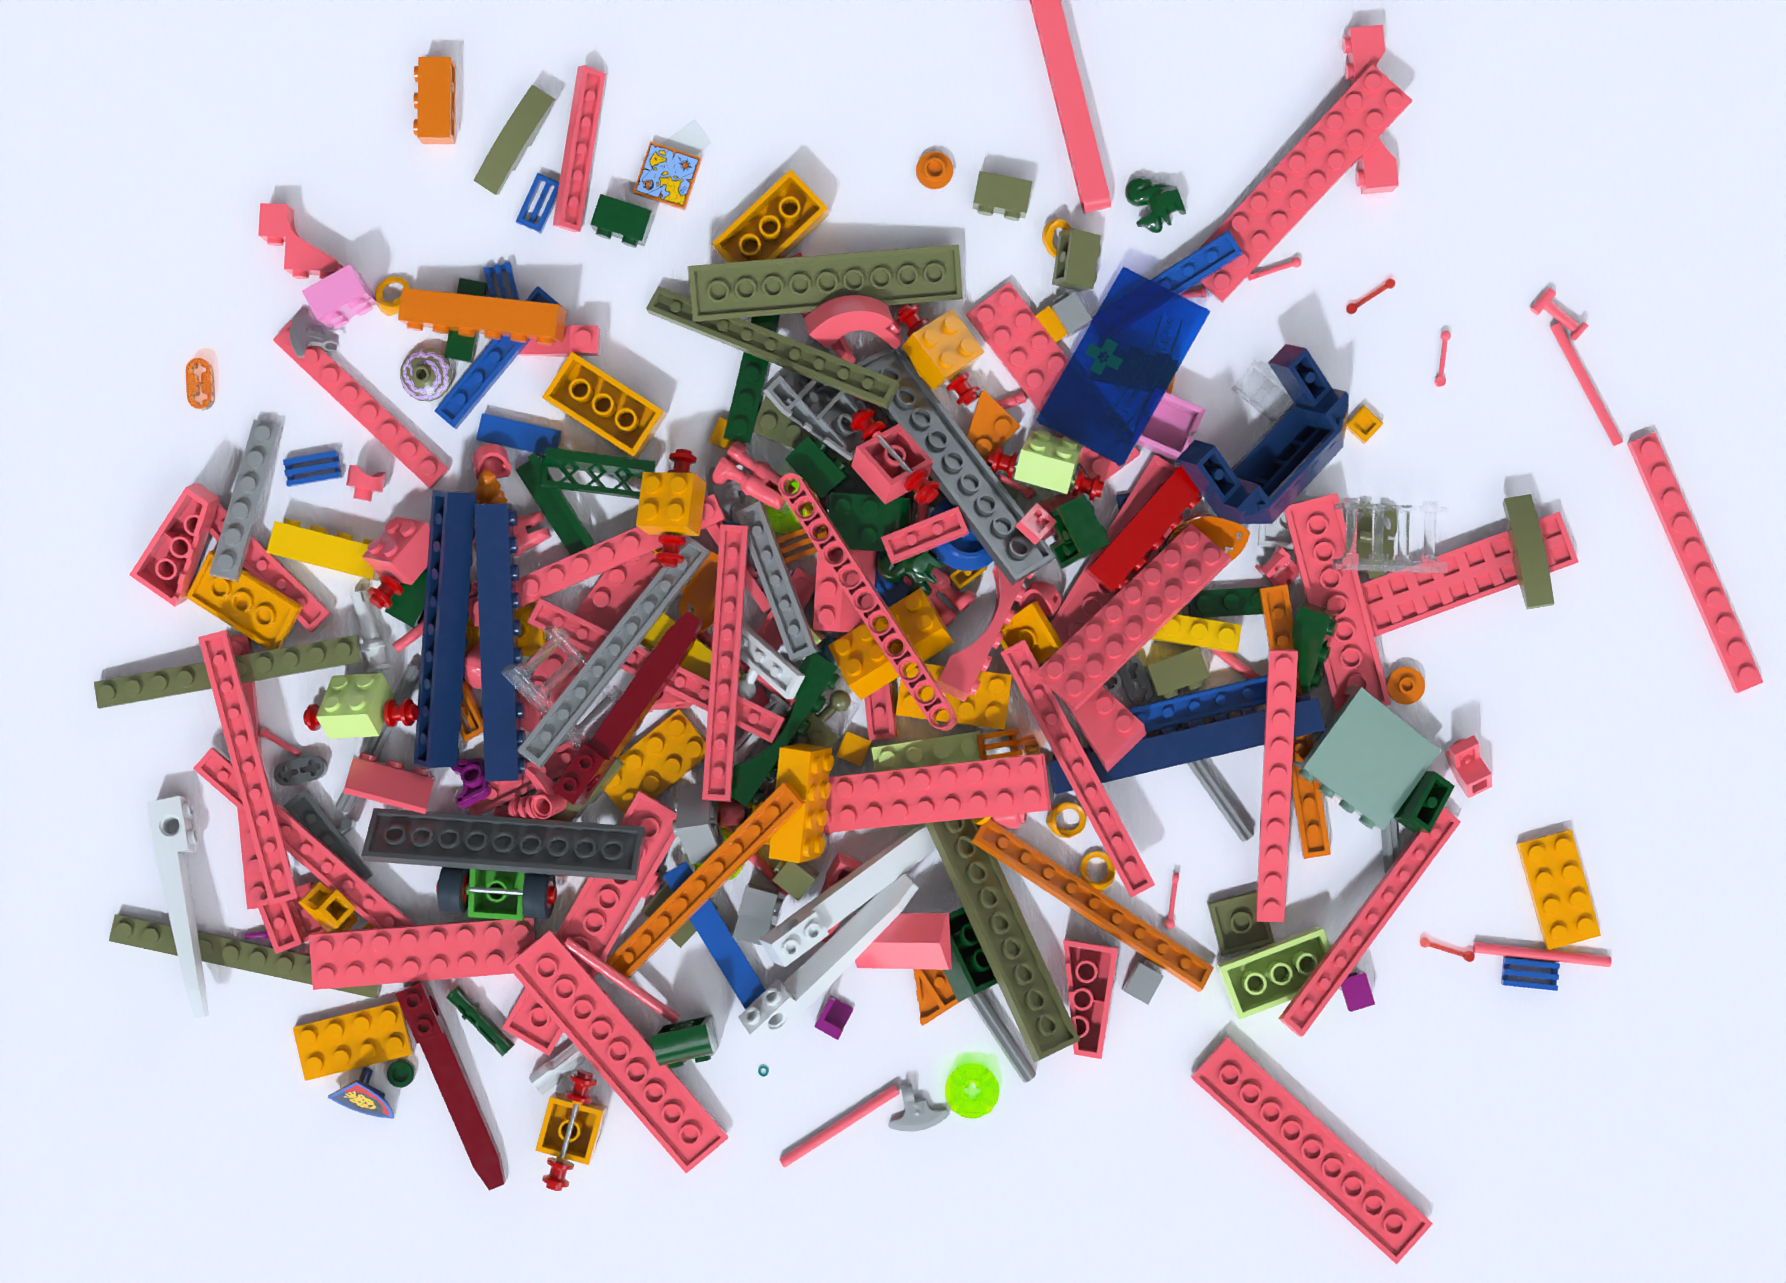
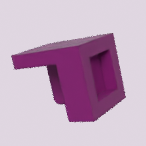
M1361 970L1350 973L1339 987V990L1342 991L1347 1010L1353 1012L1376 1005L1366 973Z
M830 995L814 1027L839 1040L854 1009Z

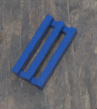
M537 172L515 222L542 234L557 200L559 182ZM543 181L545 182L544 188L529 221L525 220L526 215ZM551 186H554V189H553V191H552V193H551V195H550V198H549V200H548V202H547V204H546V206H545V209H544V211H543V213H542V215H541V218H540L538 224L536 225V224H535L536 219H537V217H538V215H539V213H540V210H541V208H542V206H543V204H544V202H545V199H546V197H547V195H548V193H549V190H550Z
M510 261L502 265L497 264L494 267L483 268L490 297L497 298L492 274L496 273L501 297L508 299L501 272L506 270L513 300H520Z
M336 450L283 459L287 487L343 478L339 453ZM331 458L334 461L294 469L291 466ZM335 468V473L300 479L293 478V475Z
M1503 957L1501 985L1558 991L1557 980H1559L1558 969H1560V963ZM1509 964L1551 968V973L1509 969ZM1508 975L1550 979V984L1508 980Z

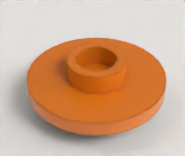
M928 152L917 162V179L921 185L928 189L938 190L944 188L953 177V164L949 157L941 152Z
M1400 667L1389 675L1386 686L1392 700L1402 705H1409L1417 702L1423 696L1425 680L1418 670L1412 667Z

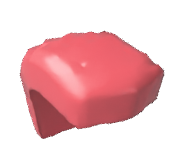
M477 642L469 650L464 659V679L469 686L475 689H482L480 642Z

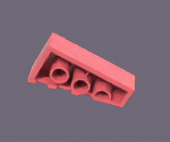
M198 482L185 487L129 576L174 607L187 601L186 595L192 586L220 497Z
M1103 686L1076 711L1061 698L1107 772L1146 735L1144 724Z
M1064 938L1071 1021L1081 1040L1073 1044L1074 1055L1102 1059L1119 947Z

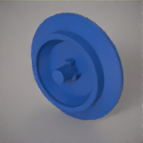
M946 498L934 508L930 517L951 510L954 507ZM967 524L968 535L932 549L939 560L957 570L974 571L984 568L993 562V559Z

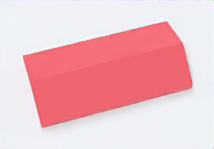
M900 913L855 960L857 968L952 969L949 913Z

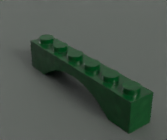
M817 653L805 657L798 668L805 677L796 693L793 711L784 731L764 752L749 761L734 765L731 797L748 808H752L753 805H759L766 793L763 789L768 782L773 783L777 778L780 747L794 745L799 735L802 737L805 735L811 725L809 719L814 712L819 713L826 703L825 695L829 689L834 690L842 678L839 675L840 669Z

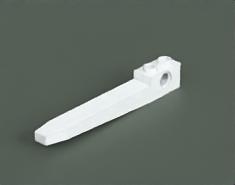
M182 796L147 802L155 857L186 993L193 1017H208L206 984L185 858L186 853L196 852L195 844L198 843L197 832L195 828H192L190 819L194 815L191 802ZM177 819L179 829L171 834L169 824Z
M926 824L914 828L761 937L759 941L772 962L783 967L788 966L828 936L830 928L930 855L936 849V846Z
M907 874L893 881L870 900L784 983L777 979L738 1016L749 1035L767 1047L776 1040L904 910L918 890V886Z

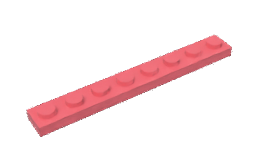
M290 321L275 336L273 341L428 488L432 489L450 469L321 347L308 346L304 357H297L290 341V326L292 323Z

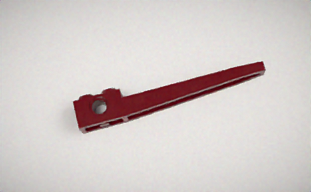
M687 611L667 630L588 744L584 743L553 786L552 789L573 805H585L692 649L703 624L702 620Z
M417 981L400 988L395 995L416 1043L420 1044L474 1170L489 1191L504 1185L506 1180L501 1154L429 982Z

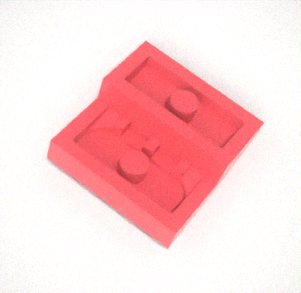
M312 882L297 887L298 898L273 905L269 904L268 898L256 902L275 954L308 942L310 933L327 932L298 903L313 886Z

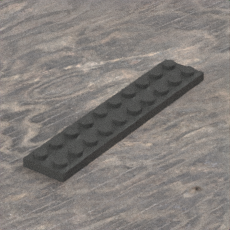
M888 346L855 363L899 382L900 386L889 408L885 409L881 406L879 408L893 427L900 424L934 461L929 475L934 481L938 482L940 490L954 508L959 507L964 522L1011 585L1016 584L1056 558V555L1043 538L1034 545L1015 527L1025 514L923 378L919 376L914 366L899 347L895 350L893 347Z
M373 808L361 857L363 861L637 881L646 832L645 827L440 812H426L422 814L411 810Z

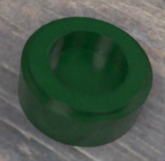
M406 1059L396 1060L387 1070L388 1081L397 1088L408 1086L414 1081L416 1076L415 1066Z

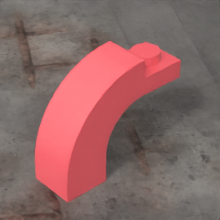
M862 295L838 297L818 306L804 318L808 334L827 349L843 335L857 330L870 331L876 334L895 350L903 344L900 334L901 327L892 318L888 305L872 297Z

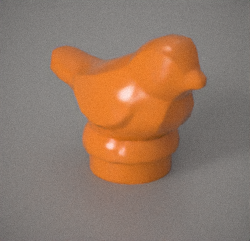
M488 469L482 471L478 477V484L475 490L470 491V493H476V501L482 504H504L508 501L504 491L500 490L501 484L496 479V475Z

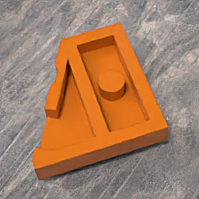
M982 389L979 393V399L966 437L984 461L987 462L991 451H996L998 446L1001 447L1021 426Z
M913 969L920 1011L919 1019L920 1024L924 1026L960 1002L957 1001L943 970Z

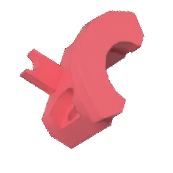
M1278 545L1274 549L1273 557L1265 565L1259 566L1256 564L1254 567L1273 586L1287 584L1289 587L1299 576L1298 566L1290 559L1291 556Z

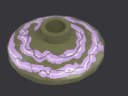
M419 348L405 357L400 368V380L404 390L411 397L419 401L431 402L441 398L448 391L452 383V368L449 360L443 353L433 348ZM422 369L426 372V377L423 380L419 376V372Z

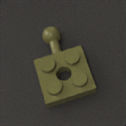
M834 691L830 695L829 704L819 714L813 713L809 719L811 725L806 732L809 737L807 744L832 747L841 739L825 722L836 711L842 712L849 708L851 698L846 691ZM793 709L790 710V712H788V713L783 717V718H785V721H784V723H783V725H782V727H781V729H780V731H779V733H778L776 739H777V738L780 736V734L784 731V729H785V727H786V725H787V723H788V721H789V719H790V717H791V714H792Z

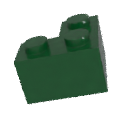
M1085 494L1057 507L1049 513L1057 521L1053 527L1060 538L1050 544L1049 547L1056 555V560L1061 570L1086 558L1110 543L1105 528L1100 525L1095 515L1094 507L1087 500Z

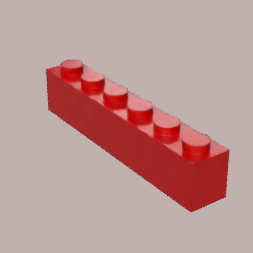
M1181 464L1085 571L1109 593L1115 589L1120 591L1129 582L1130 579L1126 576L1134 568L1138 571L1148 560L1145 557L1146 553L1151 548L1156 551L1166 540L1163 534L1169 527L1174 530L1183 521L1184 517L1181 514L1187 507L1192 510L1202 499L1199 495L1200 491Z

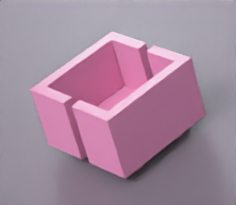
M350 264L302 290L317 320L330 329L333 327L334 329H339L349 323L348 319L357 314L358 316L367 314L373 309L372 306L376 304V299L364 277Z
M1155 388L1142 414L1143 417L1138 423L1131 442L1178 462L1177 458L1192 443L1194 439L1192 436L1197 432L1206 409Z

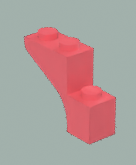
M260 203L258 236L267 241L268 245L283 246L285 242L284 270L292 274L293 278L309 279V275H316L320 279H324L344 268L336 259L299 237L294 225V210L288 204Z

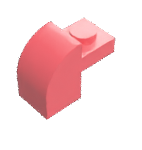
M1474 735L1459 739L1449 747V751L1445 752L1448 765L1468 799L1493 787L1492 773L1480 757V745Z

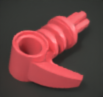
M531 766L524 771L536 787V794L512 798L508 805L496 807L493 816L547 819L565 810L568 801L552 789L555 784L546 774Z

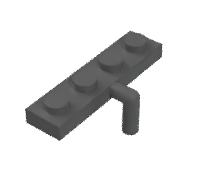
M304 789L283 805L296 820L366 881L374 875L344 836L356 826L354 818L342 819L341 824L337 827L308 789Z

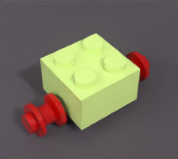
M1031 430L1021 449V453L1015 451L1010 456L1004 454L1003 448L998 446L996 451H991L987 463L989 467H992L991 470L994 474L1000 469L1007 471L1008 478L1012 479L1015 473V480L1065 494L1068 493L1071 486L1074 487L1072 496L1077 497L1080 492L1089 495V500L1093 502L1095 497L1101 498L1105 482L1100 481L1101 475L1097 474L1093 479L1085 477L1084 470L1081 469L1076 479L1075 475L1083 444L1078 443L1073 438L1051 436L1049 432L1044 430Z
M383 673L336 675L331 677L321 706L310 704L304 711L303 720L311 731H318L322 726L329 739L380 736L384 722L388 727L397 726L399 721H402L405 726H412L415 720L418 719L419 710L412 699H404L398 705L393 699L394 693Z

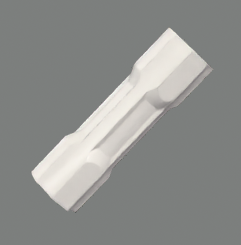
M572 1043L549 1062H545L531 1073L529 1079L537 1091L544 1095L557 1085L563 1077L587 1060V1058Z

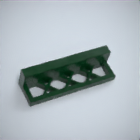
M546 447L542 455L540 487L639 499L640 492L633 491L626 482L631 478L642 479L643 472H655V461ZM548 467L559 468L565 477L560 481L547 480ZM578 471H585L592 480L586 485L579 484L572 475ZM605 474L613 475L619 484L614 488H608L599 479Z
M535 452L529 455V461L515 469V471L570 556L596 545L562 490L540 487L542 460ZM548 470L547 480L555 481Z

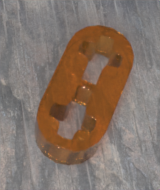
M194 358L187 363L185 370L187 400L195 409L205 411L210 409L215 403L214 370L212 365L206 360ZM199 364L206 369L205 372L201 373V382H199V376L193 373L194 370L198 369ZM200 387L202 393L207 395V399H204L202 404L195 400L196 396H200Z
M1034 734L1021 737L1024 755L1041 754Z

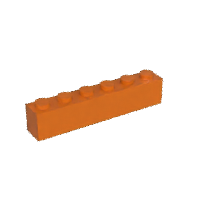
M402 288L398 320L406 324L407 329L413 331H423V327L433 328V332L440 334H449V330L458 331L459 335L466 337H475V333L484 334L485 338L500 340L501 336L510 337L511 341L526 343L527 339L537 340L536 343L552 346L553 342H563L567 310L559 304Z

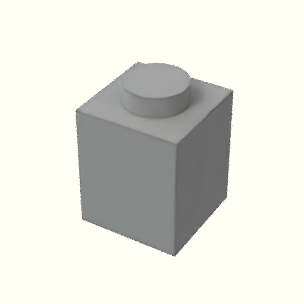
M1066 292L1053 300L1055 305L1051 309L1066 330L1067 338L1091 324L1093 319L1076 292L1068 295Z
M1146 959L1143 964L1137 960L1122 990L1149 1005L1164 975L1158 972L1160 967Z

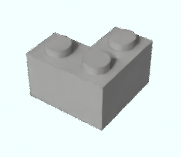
M703 783L679 787V795L674 802L677 817L673 820V832L675 836H679L681 850L683 854H687L691 864L705 862L725 841L717 821L719 801L702 800Z
M748 883L745 886L732 938L762 946L759 939L776 927V925L771 923L773 916L778 917L783 904L784 899L779 898L780 891Z

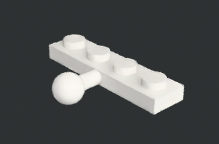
M743 622L740 659L750 668L745 678L739 680L738 696L747 700L751 699L756 693L754 683L758 675H760L785 699H794L805 675Z

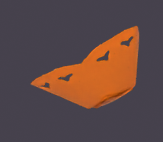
M1200 511L1172 530L1167 546L1186 528L1181 527L1189 522L1187 526L1190 524L1194 525L1223 551H1225V546L1233 548V550H1228L1227 552L1231 557V561H1233L1245 548L1250 532L1241 524ZM1243 532V534L1240 536V541H1238L1236 533Z
M710 551V555L696 571L689 583L681 590L683 596L679 605L680 618L687 611H690L688 605H691L694 609L691 613L703 621L699 633L714 625L718 554Z

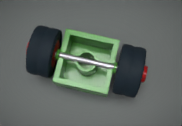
M442 867L436 886L438 907L441 912L462 914L468 909V917L520 921L526 918L549 919L554 903L557 900L555 875Z

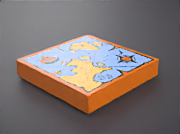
M650 141L633 193L685 211L702 158Z

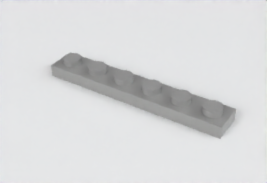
M253 420L209 572L213 577L239 582L283 429L279 424Z
M758 501L737 511L736 515L740 525L749 527L748 547L790 661L796 662L818 652L764 503Z

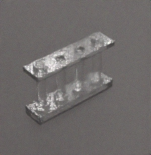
M1344 498V503L1334 504V510H1346V545L1342 558L1333 559L1332 570L1424 574L1447 573L1448 562H1438V557L1435 556L1436 514L1448 513L1449 507L1439 506L1438 501H1422V506L1361 503V498ZM1358 511H1373L1372 554H1369V559H1359V554L1357 553ZM1384 512H1399L1398 555H1395V560H1385L1386 555L1383 554ZM1410 513H1425L1424 556H1421V561H1412V556L1409 555Z
M546 626L543 629L551 638L523 666L508 665L501 672L543 717L554 705L549 700L553 689L576 666L582 669L588 662L571 644L569 634L560 626L557 628L556 626ZM559 646L569 658L542 686L538 685L536 687L530 680L532 677L531 673ZM608 683L602 691L606 697L579 725L576 724L566 736L565 740L574 750L579 751L584 743L588 744L589 741L585 738L587 736L586 732L619 700L623 692L617 686H611Z

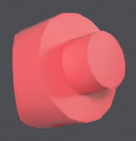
M484 444L472 454L471 462L477 480L480 473L486 469L495 474L496 479L510 476L512 468L507 452L502 446Z
M349 465L346 486L355 488L354 499L371 502L373 492L383 493L387 472H377L370 476L364 473L358 465Z
M1034 582L1024 593L1019 606L1023 610L1031 603L1037 601L1046 617L1050 618L1054 616L1060 607L1061 596L1053 584Z

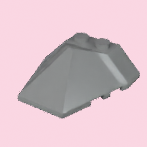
M815 339L807 344L838 357L831 347L827 349ZM783 367L761 388L763 393L781 413L849 461L854 458L856 447L864 443L862 440L863 432L861 430L854 431L851 428L852 416L860 409H867L863 401H858L856 396Z

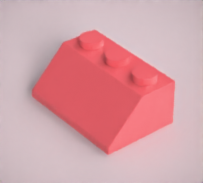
M837 549L833 552V562H838L842 559L843 550ZM851 550L875 587L877 551ZM818 552L813 630L850 632L862 625L864 621ZM851 572L847 576L848 585H853L858 580L857 572ZM871 594L865 595L861 601L862 607L868 608L872 605L873 596Z
M360 752L359 756H353L343 793L422 814L426 813L435 776L430 775V770L417 766L414 767V770L403 768L404 763L388 759L387 763L376 761L377 756L365 752Z

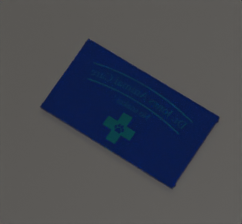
M1123 266L1039 413L1036 422L1105 457L1118 466L1124 467L1211 311Z

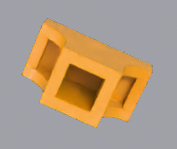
M320 881L316 882L298 901L327 932L349 930L358 921L353 914L356 908L337 889L331 890Z

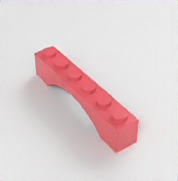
M1383 25L1350 27L1345 37L1342 38V50L1344 54L1347 53L1348 64H1345V78L1350 80V87L1372 64L1376 67L1385 53ZM1378 138L1358 160L1359 170H1356L1355 181L1356 186L1361 189V195L1393 192L1399 186L1396 158Z
M996 564L992 570L996 589V603L991 623L976 642L950 656L937 682L942 691L964 702L969 694L975 695L981 681L977 680L980 671L986 672L992 660V657L988 656L992 647L998 648L1004 634L1000 633L1003 624L1009 625L1015 613L1011 607L1014 601L1020 603L1026 591V587L1022 586L1025 578L1011 585ZM1034 573L1027 576L1026 578L1031 580Z

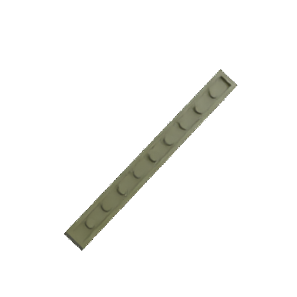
M660 286L657 287L646 307L647 312L651 315L885 409L889 408L900 386L897 380L741 318L692 322L690 298Z
M359 635L234 656L242 684L363 662ZM205 662L94 682L98 709L212 689Z
M114 914L109 936L110 942L178 956L170 924L123 914ZM197 931L203 962L312 985L311 957L309 954L290 950L275 954L272 946ZM381 984L331 989L376 999L379 997Z

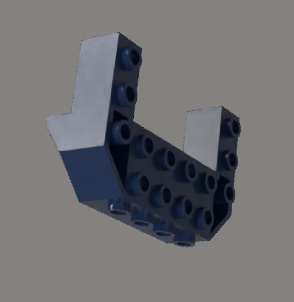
M1285 344L1268 362L1293 400V404L1232 468H1230L1215 445L1199 440H1194L1177 458L1217 517L1238 524H1272L1344 447L1349 395L1346 391L1331 387L1307 348Z

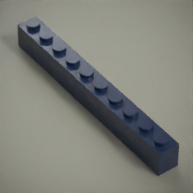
M432 491L418 693L419 715L416 722L414 764L426 768L457 767V758L459 756L461 703L463 702L462 687L465 674L464 659L467 647L466 631L469 619L468 603L471 592L470 575L473 564L472 547L475 537L474 504H477L476 493L464 491Z
M509 503L474 504L485 782L519 781L523 778V774H526L524 770L527 768V761L517 751L526 740L525 730H521V719L525 717L524 702H520V691L524 689L523 675H519L518 665L522 664L523 652L522 647H518L517 636L522 634L521 620H517L516 609H520L521 606L520 593L516 592L515 581H519L520 578L519 565L515 564L514 553H518L519 550L518 538L514 537L513 526H517L518 521L517 510L513 509L512 504Z
M1310 694L1297 696L1295 701L1294 738L1325 731L1318 698H1311ZM1256 707L1240 710V716L1230 718L1229 713L1213 717L1214 722L1203 724L1202 719L1186 723L1187 728L1176 731L1175 726L1159 729L1160 735L1149 737L1147 732L1108 772L1091 746L1084 747L1083 750L1100 782L1106 783L1264 745L1266 709L1257 711ZM1052 755L1053 760L1047 763L1055 795L1072 791L1073 788L1056 756Z

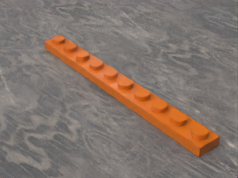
M1288 585L1260 588L1259 593L1268 648L1294 649L1292 638L1294 622ZM1298 665L1296 697L1305 695V693L1302 692ZM1312 734L1294 738L1292 763L1295 760L1302 763L1314 746ZM1292 764L1291 790L1302 858L1308 859L1331 855L1321 791L1318 790L1320 785L1314 780L1312 783L1305 780L1298 774L1300 769Z
M788 781L783 782L605 963L630 979L806 803Z
M991 819L979 826L971 840L973 844L1197 992L1204 989L1214 969L1213 966Z

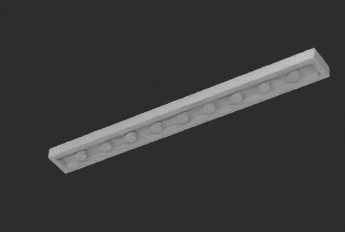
M689 536L685 538L686 545L681 546L679 549V554L684 557V562L679 563L674 568L665 566L661 568L517 750L519 754L540 769L544 766L710 555V551Z

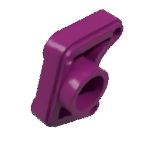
M482 758L457 761V767H451L452 771L460 775L463 781V790L455 801L460 808H467L491 794L490 782H485V766Z

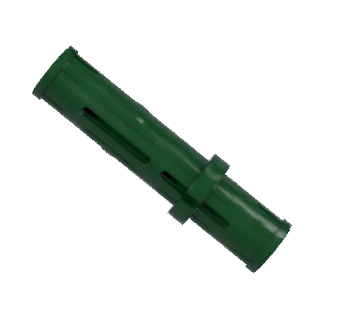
M459 985L446 996L462 1014L461 1017L464 1020L467 1019L496 1049L501 1057L515 1045L481 1010V1005L478 1002L475 1003Z

